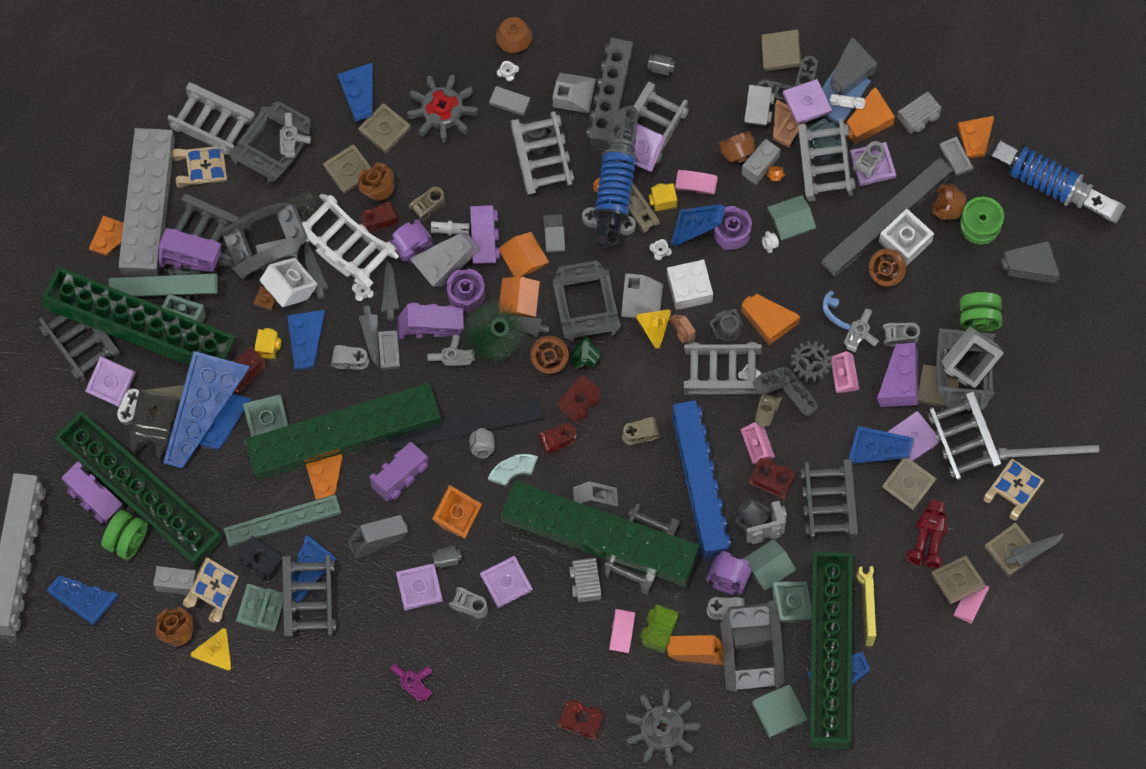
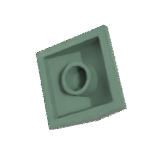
M803 195L767 207L781 241L816 229L810 207Z
M281 394L243 403L251 437L288 426Z
M775 539L744 558L750 563L751 574L764 592L772 587L771 583L780 582L796 571L786 551Z
M807 581L771 583L777 616L780 622L791 624L811 620V601Z

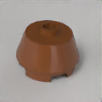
M511 17L503 21L498 27L496 41L503 51L516 54V52L528 48L532 41V31L522 19Z
M750 131L719 142L720 152L729 163L738 161V163L744 162L749 159V155L755 152L754 137H752Z
M375 163L374 167L367 171L363 169L358 176L360 191L372 200H384L394 191L393 172L383 163Z
M942 184L937 190L940 193L937 201H933L932 214L939 217L940 220L958 219L966 206V195L953 184Z
M882 249L872 256L869 263V272L873 280L879 285L894 286L903 279L906 272V263L899 252L893 249Z
M545 336L533 344L530 357L537 370L546 374H553L565 367L568 362L569 352L566 344L561 339L554 336Z
M177 607V609L170 611L165 609L156 618L155 633L163 642L178 647L186 644L193 635L192 616L183 608Z

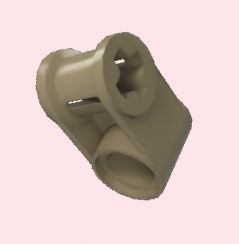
M438 187L430 188L423 195L414 199L410 203L409 208L414 210L419 216L418 219L423 222L445 205L444 193ZM434 196H440L439 200H432Z
M767 393L762 394L754 418L755 422L763 427L769 426L779 409L782 398H776Z
M655 417L628 423L623 428L622 440L628 445L645 441L649 442L660 438Z

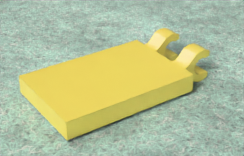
M870 566L868 574H864L862 567H859L856 577L857 581L862 585L865 646H873L876 638L874 569L872 566Z

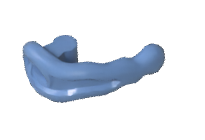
M829 291L823 300V311L833 323L849 331L851 325L836 318L829 310L828 306L837 308L839 305V300L832 298L834 292Z

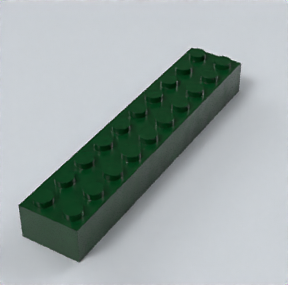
M57 267L42 296L43 309L190 366L194 351L228 360L234 348V335L61 267Z
M426 383L244 439L256 480L260 481L305 467L308 463L339 454L351 453L390 441V438L441 423V417L430 383Z
M80 411L54 437L59 447L76 462L81 463L87 472L92 474L96 480L140 519L146 521L151 529L195 568L223 541L221 534L83 411Z
M514 481L501 513L502 523L684 587L687 585L699 553V545L518 481Z
M813 552L809 748L850 750L853 553Z

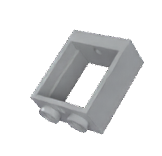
M969 326L941 362L945 367L944 371L951 377L955 375L965 386L969 384L975 388L1004 352L998 344ZM975 342L987 350L988 354L968 376L955 366Z

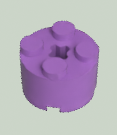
M735 206L726 207L721 225L713 228L716 242L725 250L743 247L749 241L751 235L752 221L750 215L745 210Z
M414 220L415 223L412 225L409 222L404 224L392 235L394 237L393 241L389 240L396 248L395 251L402 261L413 263L410 258L434 246L432 236L419 220Z
M460 269L450 275L447 281V295L450 304L463 308L465 313H471L483 304L485 300V284L482 276L473 269Z
M721 551L720 555L715 556L706 580L708 583L711 580L714 583L713 587L721 592L734 595V592H739L738 595H741L751 574L750 563L745 559H737L728 552Z

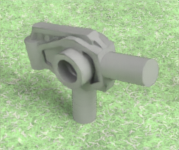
M285 113V126L280 130V151L286 158L295 157L296 141L310 144L311 137L298 134L297 128L292 123V113Z
M865 309L861 319L852 323L844 341V344L847 346L846 349L856 352L858 345L863 339L874 347L879 343L878 339L868 333L870 326L867 322L872 313L870 309Z
M453 335L450 347L443 348L442 353H429L428 361H442L446 366L470 365L475 360L474 352L471 354L473 350L464 351L458 349L460 336Z

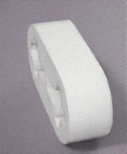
M129 389L125 393L119 407L117 416L123 425L132 424L141 407L143 398L137 389ZM136 395L138 400H134L132 405H130L131 400L129 397ZM128 409H130L129 414L131 417L124 419L122 414H126Z

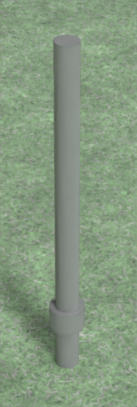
M1099 445L1011 450L998 448L996 451L999 459L1004 460L1007 457L1099 453ZM983 451V457L985 456V454L988 453V451Z

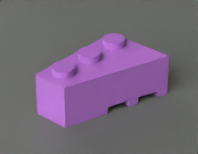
M493 205L471 206L472 239L481 248L473 256V264L496 263V259H500L499 247L495 248V240H499L498 229H495L494 221H498L497 210H494Z
M166 228L159 244V267H165L166 264L175 265V268L179 269L182 266H191L192 270L214 272L221 254V243L212 239L200 238L194 234L182 233L176 229Z
M407 304L398 317V339H404V335H416V338H422V334H434V337L460 335L464 329L463 308L456 307L455 305L443 307L437 304Z
M915 343L895 345L877 397L880 407L919 405L918 351Z
M412 442L395 454V459L389 465L387 463L382 465L381 468L383 470L379 474L375 475L373 473L369 476L372 489L388 503L392 499L396 500L401 495V490L405 486H410L415 480L414 477L419 472H424L428 467V456Z
M77 462L62 477L68 489L66 492L74 500L78 498L81 501L80 505L87 512L90 510L94 512V517L101 524L105 522L109 525L117 512L125 510L123 504L105 487L100 485L92 474L89 475L83 469L81 463Z

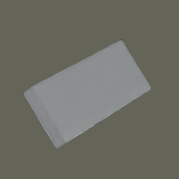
M496 86L489 105L524 116L531 99L530 97Z
M957 137L940 143L939 147L949 166L954 170L955 177L973 170V166Z
M397 330L378 332L381 370L399 369L400 359Z

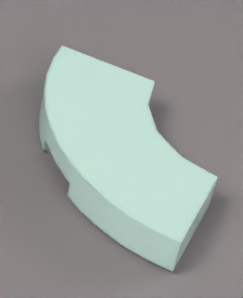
M519 454L501 461L492 470L488 480L507 486L510 480L516 476H531L538 456Z

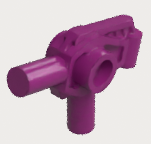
M393 664L390 668L391 671L400 677L401 687L418 701L427 700L432 695V692L421 682L422 679L432 673L429 666L417 674L412 670L405 672L397 664Z

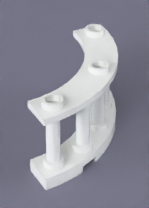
M321 194L319 197L324 204L306 222H302L307 234L306 242L310 241L318 248L316 252L346 277L351 275L356 278L354 280L356 283L369 288L373 284L369 279L370 273L387 256L397 259L399 256L395 252L396 248L390 242H384L370 234L364 225H358L337 205L338 202L332 195ZM330 208L339 219L321 237H317L311 231V227ZM346 224L354 233L337 251H332L326 246V242ZM361 237L369 245L352 262L348 263L342 259V255ZM375 249L381 251L364 269L357 268Z

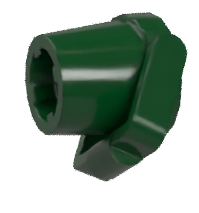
M585 336L572 350L571 367L576 369L584 365L592 367L602 355V352L588 337Z

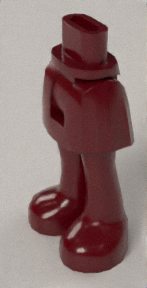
M930 500L929 507H926L916 525V529L919 531L916 547L914 550L908 551L906 555V560L918 566L923 564L928 535H931V542L924 566L932 569L942 567L943 559L938 556L941 537L947 534L946 512L944 511L945 503Z

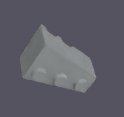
M459 233L410 258V260L432 286L443 287L450 275L460 270L481 248L470 235Z

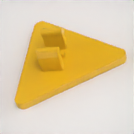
M669 309L636 315L637 320L655 348H660L671 314Z
M225 628L221 629L191 652V656L230 671L231 660L227 630Z

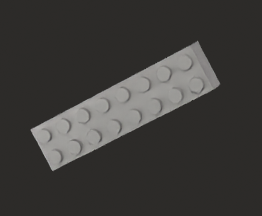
M135 128L119 259V269L122 275L160 276L159 244L165 231L173 162L172 151L175 144L172 130Z
M13 474L0 541V635L15 637L16 631L20 630L21 620L19 615L24 609V600L22 599L23 594L28 589L27 574L31 572V563L29 562L30 557L35 552L33 541L34 537L38 535L37 520L42 515L41 500L45 498V488L38 477L34 475Z

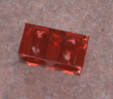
M759 458L749 483L785 499L794 481L795 473L789 467L776 465L771 459ZM767 470L769 475L763 476L759 471ZM782 477L785 478L787 482L785 484H781L777 481V479Z

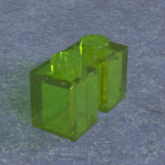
M656 605L654 610L650 609L647 621H650L649 626L643 628L640 636L643 639L642 645L665 653L678 618V612Z

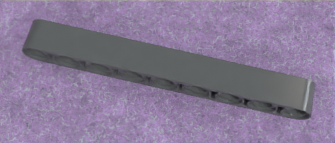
M942 158L937 159L822 260L821 264L834 277L838 276L880 238V233L903 211L908 209L911 212L947 181L954 173V170Z

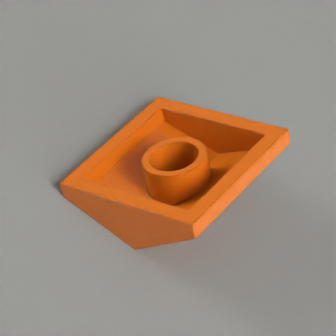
M531 232L515 236L499 248V253L514 277H525L549 264L548 259Z
M525 277L502 278L499 309L505 307L507 310H512L508 312L510 314L517 310L513 315L536 318L540 282Z
M449 485L432 520L444 530L465 538L482 504Z

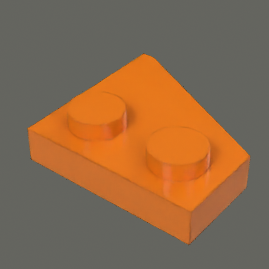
M993 116L958 123L962 144L968 159L985 156L994 120Z
M103 216L90 244L89 251L104 256L112 253L117 246L121 245L124 223Z
M342 454L306 464L316 500L336 494L340 467L343 461Z

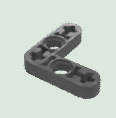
M806 56L802 59L795 86L769 80H762L757 86H766L772 88V91L773 88H776L774 101L779 100L787 104L785 98L778 95V91L802 85L800 83L802 78H808L810 82L814 81L818 66L817 59L813 56ZM808 62H811L812 66L810 67V71L808 73L806 72Z
M781 367L760 374L753 381V387L761 394L783 388L799 410L807 416L812 415L818 408L816 401L788 367Z

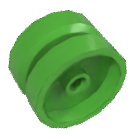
M976 197L970 200L964 207L960 221V230L965 239L978 245L989 244L994 241L1000 233L1004 220L1002 207L994 199L988 197Z
M976 292L962 296L960 298V311L962 312L960 315V326L962 329L967 330L971 326L978 332H986L1000 328L1002 326V314L999 311L1002 309V298L997 294L988 292Z
M120 510L107 526L101 546L110 552L117 550L119 557L129 560L142 544L148 524L140 518L133 519L132 514L125 510Z

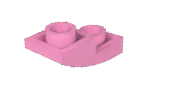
M678 170L675 188L677 190L695 191L698 194L715 195L718 176Z
M615 609L609 650L629 653L635 612Z

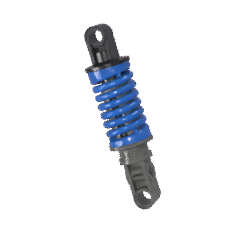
M632 105L615 111L611 139L608 143L609 149L604 150L602 153L597 200L593 211V218L598 220L595 243L599 248L618 244L621 224L628 222V206L630 205V193L632 192L633 172L635 171L634 167L637 161V156L632 151L635 147L634 139L636 136L638 111Z

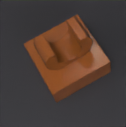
M260 286L254 305L272 311L277 300L265 287Z

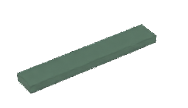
M217 274L109 278V287L134 297L167 296L168 294H217Z
M335 494L226 527L224 532L228 546L231 548L246 543L251 536L261 539L340 515L341 510Z

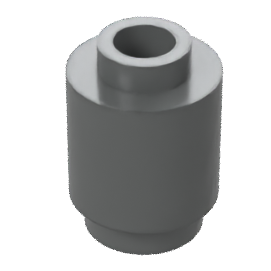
M658 54L650 55L647 69L653 73L669 76L670 72H674L675 62L673 57Z
M455 545L432 552L435 567L445 568L458 565V560H462L460 549H455Z

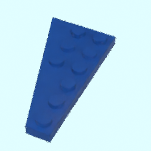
M196 351L193 352L166 451L165 464L179 468L185 466L251 366Z

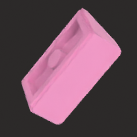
M846 351L832 356L831 364L836 393L859 390L853 354Z
M754 422L741 429L753 464L775 458L763 426Z
M985 585L984 589L961 599L954 616L972 624L989 587Z

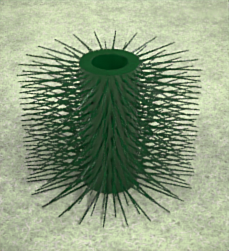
M499 300L498 310L497 308L494 310L495 305L492 308V303L491 307L487 306L486 309L478 307L480 311L477 309L476 313L472 312L473 314L471 315L474 317L470 319L471 321H468L473 324L469 328L472 330L467 331L475 334L467 337L469 339L468 344L472 343L470 345L472 346L478 342L480 343L471 354L475 350L483 355L484 353L485 355L488 354V364L489 354L491 360V354L494 355L495 359H503L509 357L506 354L511 355L510 353L516 352L513 350V347L515 348V345L518 347L517 340L515 343L513 340L517 335L514 334L517 331H524L521 329H525L516 328V324L518 325L517 327H522L518 324L519 320L518 322H513L519 317L510 322L507 321L517 310L510 314L504 308L499 309Z

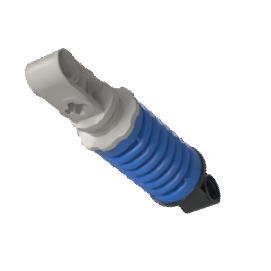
M994 137L985 152V155L991 159L1009 166L1007 176H1012L1015 179L1020 178L1021 182H1027L1029 186L1033 185L1034 189L1040 188V192H1046L1048 196L1052 195L1053 199L1060 198V202L1064 206H1068L1071 202L1077 204V207L1080 209L1084 206L1113 223L1118 222L1126 207L1122 203L1093 190L1092 184L1087 185V183L1083 182V174L1073 170L1069 171L1067 167H1064L1061 171V164H1057L1055 168L1056 162L1052 160L1048 164L1050 161L1048 157H1045L1042 161V154H1038L1034 160L1036 151L1032 150L1030 152L1026 144H1023L1017 150ZM1099 198L1101 205L1094 206L1092 200Z

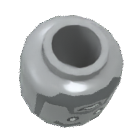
M480 428L470 435V451L476 457L486 458L494 452L495 438L492 432Z

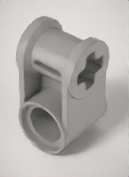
M878 141L871 142L862 155L859 156L852 169L854 171L858 170L869 179L883 158V145ZM877 150L879 154L873 155L871 151Z
M888 323L883 325L886 338L884 340L885 346L894 347L896 344L906 343L916 344L919 340L920 328L915 323ZM909 331H913L916 335L911 337L908 336L906 333Z
M336 345L333 350L331 366L338 369L364 370L369 366V359L366 351L362 348Z
M457 587V593L453 602L449 603V606L454 610L475 618L485 617L488 613L486 600L464 588ZM475 605H484L481 610H474Z
M738 597L712 598L708 603L707 615L713 620H723L728 607L743 606L745 600Z

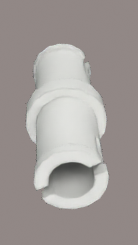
M448 221V223L431 222V227H438L431 228V234L441 233L452 236V234L462 233L469 235V223H452V221Z

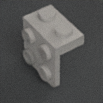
M780 501L772 502L770 515L772 522L747 529V543L757 544L765 538L776 539L784 534L787 513L785 507L780 505Z

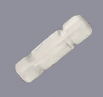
M832 94L830 98L831 105L836 106L840 104V106L855 108L856 106L858 109H863L866 104L865 99L859 97L855 99L852 96L841 95L839 97L837 94Z

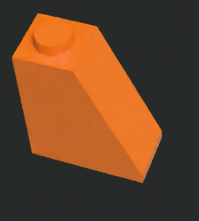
M877 88L872 89L865 98L866 104L864 108H857L847 121L849 127L847 138L849 140L852 139L854 144L894 124L895 116Z
M758 294L753 297L749 296L742 302L741 312L768 345L799 324L800 316Z
M670 636L667 652L668 656L674 660L724 665L722 641L716 636Z

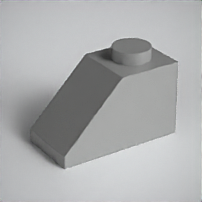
M590 481L573 487L575 502L595 509L618 507L617 488Z

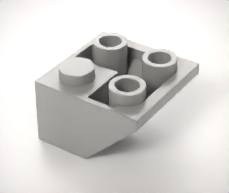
M560 73L555 84L553 107L589 113L596 79Z
M626 273L621 317L636 318V315L640 313L660 311L663 284L645 275Z

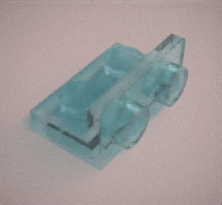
M824 118L809 127L808 130L816 131L837 127L833 121L830 122ZM838 135L812 139L815 149L842 145L841 137H838ZM839 153L821 155L819 158L822 162H825Z

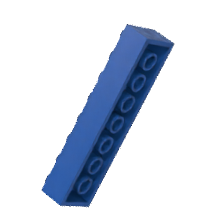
M695 400L673 404L672 419L703 562L714 560L715 556L720 555L721 551H730L729 546L731 543L729 534H725V527H727L725 516H721V509L723 507L721 497H717V479H713V461H709L710 447L709 443L706 442V428L701 420L702 410L700 406L697 407Z

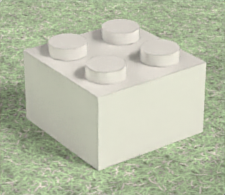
M906 209L880 233L879 243L886 249H893L899 252L907 266L932 242L934 233Z
M296 258L270 264L260 278L261 283L282 307L308 300L318 285Z
M704 260L667 268V279L675 310L712 303L713 291Z

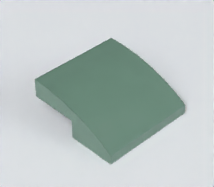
M247 583L235 622L275 631L283 606V593Z
M791 685L777 689L752 701L769 737L783 733L789 728L805 723L808 720Z

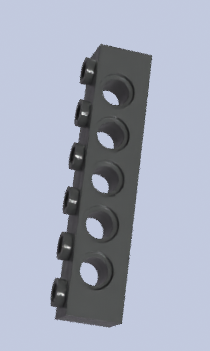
M611 38L610 45L606 44L605 55H607V59L602 62L601 72H603V77L598 79L597 88H600L599 94H595L594 97L596 108L595 111H591L590 121H592V126L588 127L586 138H589V145L609 149L608 143L611 139L614 113L621 106L633 51V42ZM618 58L620 61L614 62L613 59ZM610 75H616L617 77H616V78H610L609 76H610ZM611 91L613 94L607 95L605 92ZM602 108H609L610 110L607 111V112H605V111H602L601 109H602ZM604 124L606 127L599 128L598 125Z

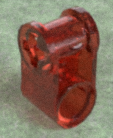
M386 202L366 210L361 216L362 225L370 233L392 226L399 220L391 202Z
M567 423L541 432L538 437L545 454L553 453L573 444L576 441L574 426ZM565 432H568L570 434V437H567L565 435Z

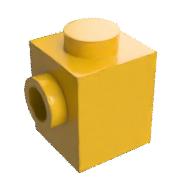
M673 183L666 185L657 184L651 187V194L648 195L650 206H654L655 212L677 208V197Z
M270 328L258 329L254 350L256 357L275 359L277 350L281 348V339L278 337V333Z

